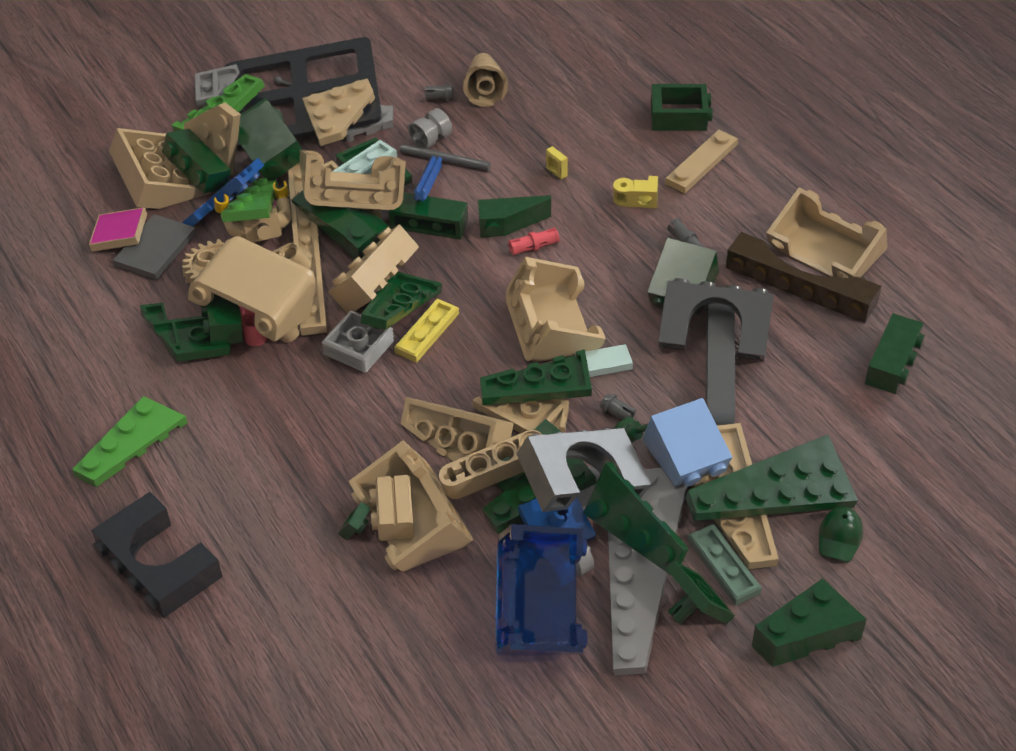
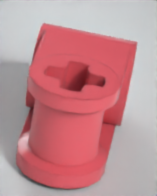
M239 306L246 344L250 346L264 344L267 338L261 335L255 327V313Z

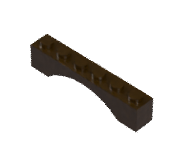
M743 232L738 235L727 251V269L866 323L878 304L881 285L860 277L834 278L801 271L778 258L769 249L764 240Z

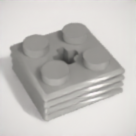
M349 311L322 341V347H324L323 354L357 370L367 372L394 342L393 328L389 327L386 330L373 329L369 325L361 323V314Z

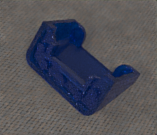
M511 524L499 535L496 577L497 655H579L583 653V649L586 648L588 641L587 631L582 629L581 624L576 623V564L587 553V540L583 538V529Z

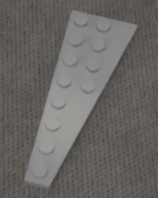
M662 468L644 469L652 485L641 499L647 501L653 507V513L661 521H665L677 533L682 517L683 503L687 495V486L682 484L675 487ZM608 532L615 676L645 674L668 573Z

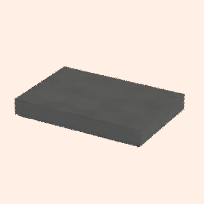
M153 214L143 227L139 244L125 246L114 258V266L157 280L196 235V229L193 226Z

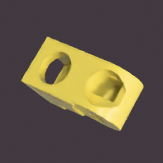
M648 176V180L619 178L614 181L613 201L618 206L657 208L658 176Z

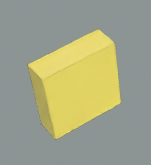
M552 146L546 149V168L559 179H563L568 176V158Z

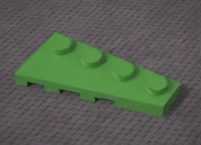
M245 74L223 89L224 94L211 97L205 101L207 104L198 112L195 109L187 114L188 118L181 123L176 121L171 126L174 131L184 130L185 122L223 103L228 104L239 112L265 85L262 79Z
M267 178L254 180L249 187L245 188L242 194L238 195L221 212L223 222L270 218L274 198H276L273 190L274 182L277 187L276 180L267 181Z

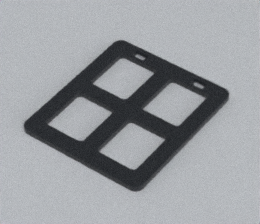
M367 37L239 60L225 65L227 67L237 64L239 74L235 81L245 73L286 65L291 66V86L257 93L238 113H244L264 98L271 105L294 102L296 122L286 126L295 139L316 135L302 98L325 92L335 87L348 85L358 80L368 79L375 99L371 104H367L364 107L362 116L355 124H351L348 129L375 124L382 119L370 39ZM349 53L356 54L358 67L356 74L308 82L307 62ZM237 141V150L244 149L239 141Z

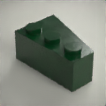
M822 578L755 625L752 647L772 667L807 657L810 652L822 648L829 650L835 648L838 643L852 640V642L861 640L867 619Z

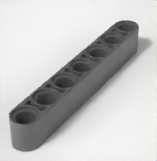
M713 303L707 304L706 405L717 426L735 424V312L726 305Z

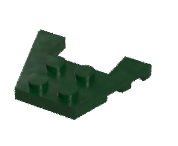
M163 302L140 305L141 316L177 362L230 355L232 344L210 345L209 335H204L203 319H207V317L196 316L167 320Z

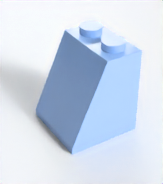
M703 398L652 415L643 436L645 445L675 487L682 484L691 486L699 482L702 477L710 474L712 477L721 475L727 470L732 459V455Z

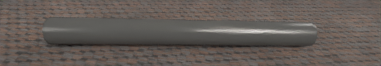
M402 144L400 148V153L427 159H430L432 156L436 158L440 156L442 162L489 171L491 167V162L406 144Z

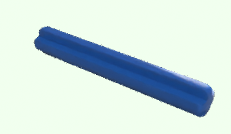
M432 156L429 159L414 190L415 195L413 198L416 201L419 199L422 202L426 200L442 167V158L440 156L438 158Z

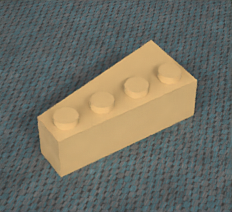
M400 224L392 230L389 227L384 229L377 236L380 240L377 243L373 241L362 251L365 255L362 258L358 256L347 266L350 270L346 274L342 272L332 281L334 286L328 293L347 314L349 311H356L376 297L375 293L383 289L387 284L386 281L398 272L397 268L401 267L419 248Z

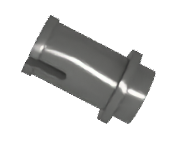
M449 84L425 87V91H427L425 92L426 101L446 100V102H449L450 99H454V88L449 86Z
M606 394L600 404L603 413H610L620 420L626 417L634 418L637 411L635 408L617 399L616 394Z

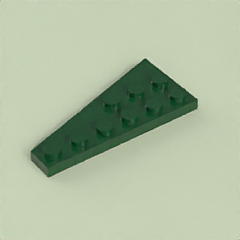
M829 435L688 490L686 495L694 521L828 510L840 506L852 508L855 507L858 501Z

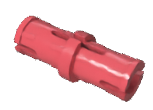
M555 227L537 233L534 231L529 232L528 235L521 238L508 240L509 251L512 253V256L530 250L538 251L546 245L559 243V233Z

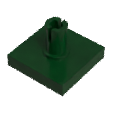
M675 560L666 568L686 592L668 610L669 614L674 615V620L682 625L697 608L701 612L726 624L735 617V614L700 573Z

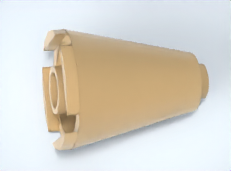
M480 53L473 58L463 79V91L471 103L480 107H490L505 97L508 91V80L503 70L489 54Z

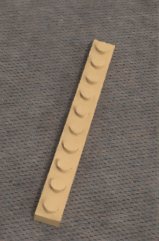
M300 163L288 170L293 242L310 258L311 266L309 270L315 277L311 314L309 318L300 323L302 336L327 333L318 226L291 201L292 198L303 191Z

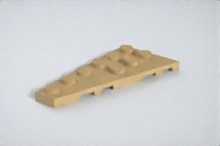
M741 423L717 426L732 455L727 470L715 477H712L711 474L704 476L699 482L691 485V488L752 465ZM767 515L714 519L748 569L778 566L779 558Z

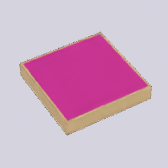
M145 208L98 215L89 242L91 251L139 244L147 217Z

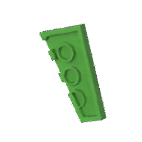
M143 396L72 469L74 476L95 487L99 486L123 469L125 462L134 457L139 458L147 452L146 448L155 441H163L169 437L168 432L177 426L182 428L188 423L186 416Z

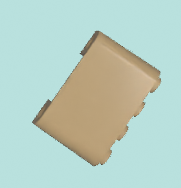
M799 187L766 232L769 244L779 252L829 277L861 278L887 250V229L877 221L865 222L863 227L855 223L850 224L842 220L834 213L829 214L822 210L820 198L815 192L811 190L806 191Z

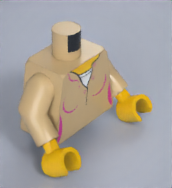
M284 181V187L281 189H277L275 182L273 183L274 194L278 200H274L270 218L223 222L229 235L242 237L252 243L281 236L282 228L292 218L290 203L287 198L289 190L286 181ZM226 194L223 195L224 202H218L217 198L214 197V207L218 213H221L228 207L229 197Z

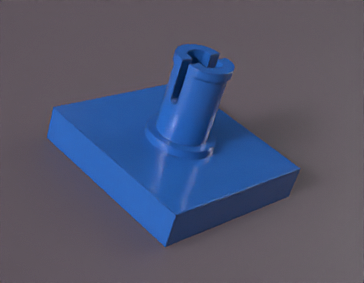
M577 497L569 508L564 510L542 512L537 499L518 507V512L540 555L551 548L557 549L559 543L572 535L579 537L584 543L596 537V533L587 516L583 514L584 510Z

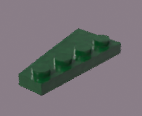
M397 272L386 281L387 284L383 289L379 290L376 297L363 311L361 323L369 325L373 329L386 330L441 293L442 283Z
M566 459L568 468L579 491L597 483L596 476L582 460ZM524 475L483 508L485 518L497 534L523 522L518 512V507L536 499L527 476Z

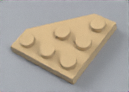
M368 79L358 80L348 85L335 87L331 90L302 98L320 146L342 140L347 135L348 127L351 124H355L362 116L364 107L374 101V92Z
M223 103L185 122L184 129L193 131L231 169V176L234 175L241 114L228 104Z

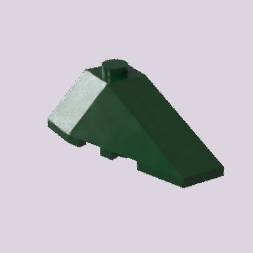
M303 191L291 199L293 204L353 259H356L358 256L362 258L365 255L362 251L373 241L377 243L380 240L377 236L389 227L378 216L361 208L312 205L305 199Z

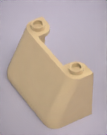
M300 150L299 163L303 194L310 204L393 210L401 205L404 193L406 161L394 156H379L372 163L371 174L331 172V168L324 166V159L319 153Z
M236 236L227 240L190 284L188 300L205 306L213 301L214 294L254 312L255 327L258 332L268 339L277 341L310 317L315 290V277L308 268L242 237Z
M525 257L510 281L506 291V303L523 355L527 361H548L561 355L569 357L574 356L576 351L585 349L586 352L597 350L603 346L606 339L600 326L596 325L590 326L587 330L576 301L579 293L584 289V280L582 279L579 267Z
M401 441L349 480L354 490L351 495L357 504L363 502L374 513L377 512V506L371 507L370 489H376L375 479L386 476L391 478L399 475L410 476L414 537L412 539L398 540L396 538L395 540L387 541L390 546L386 548L387 555L385 559L393 570L407 571L459 550L473 541L470 532L452 501L444 493L443 487L433 469L405 441Z

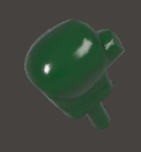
M626 417L618 422L613 429L624 428L632 444L642 438L648 424L641 425L633 418Z

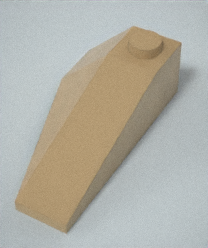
M406 397L400 423L422 441H426L436 448L439 454L448 457L451 461H456L511 438L514 423L409 397ZM480 468L476 472H482L486 468Z

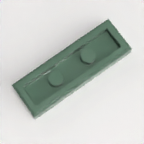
M714 524L689 534L688 542L735 606L761 594L762 587Z

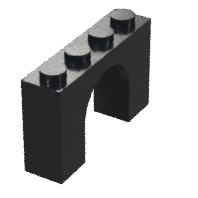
M148 492L92 529L91 531L95 539L92 545L101 558L106 556L109 559V564L117 575L123 574L126 577V583L134 593L140 592L143 595L142 598L146 606L152 612L157 610L165 618L223 576L218 559L201 542L174 561L164 565H145L135 559L138 551L145 543L171 526L167 508L151 492Z

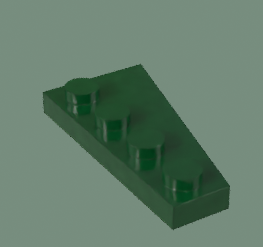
M585 349L576 351V355L567 358L564 355L554 357L553 361L539 365L538 362L528 364L527 368L516 371L510 369L480 377L482 405L592 396Z
M612 462L605 463L583 514L670 575L666 568L674 560L682 564L689 548L665 521H661L653 513V507L634 491L635 487L628 480H624L617 472L619 469Z

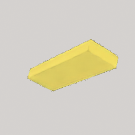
M436 299L395 345V353L417 363L459 315V308Z

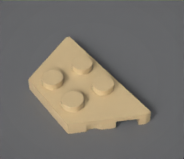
M479 396L474 398L473 408L489 417L514 423L513 430L519 433L534 430L545 419L565 433L569 401L566 399L482 405V399Z

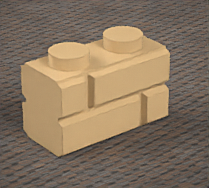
M410 476L377 477L375 479L376 489H370L371 507L377 506V512L371 513L372 530H378L379 540L391 541L396 538L398 540L412 539L414 537Z

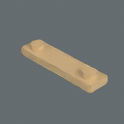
M718 130L666 177L665 184L685 194L738 145V138Z

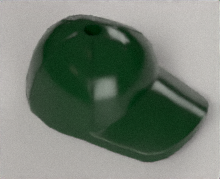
M840 506L826 514L819 527V554L821 556L845 563L853 559L863 540L864 534L862 520L856 511L847 506Z

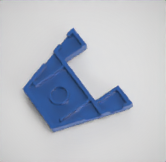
M257 158L182 223L194 226L215 208L214 197L217 198L218 202H224L223 195L226 194L229 197V201L234 198L232 194L238 195L249 186L248 184H251L260 176L258 171L264 166L261 160Z

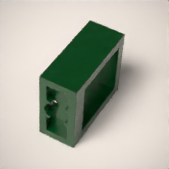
M652 84V131H707L708 121H712L713 109L708 108L711 107V93H707L706 84ZM662 104H700L701 109H662Z

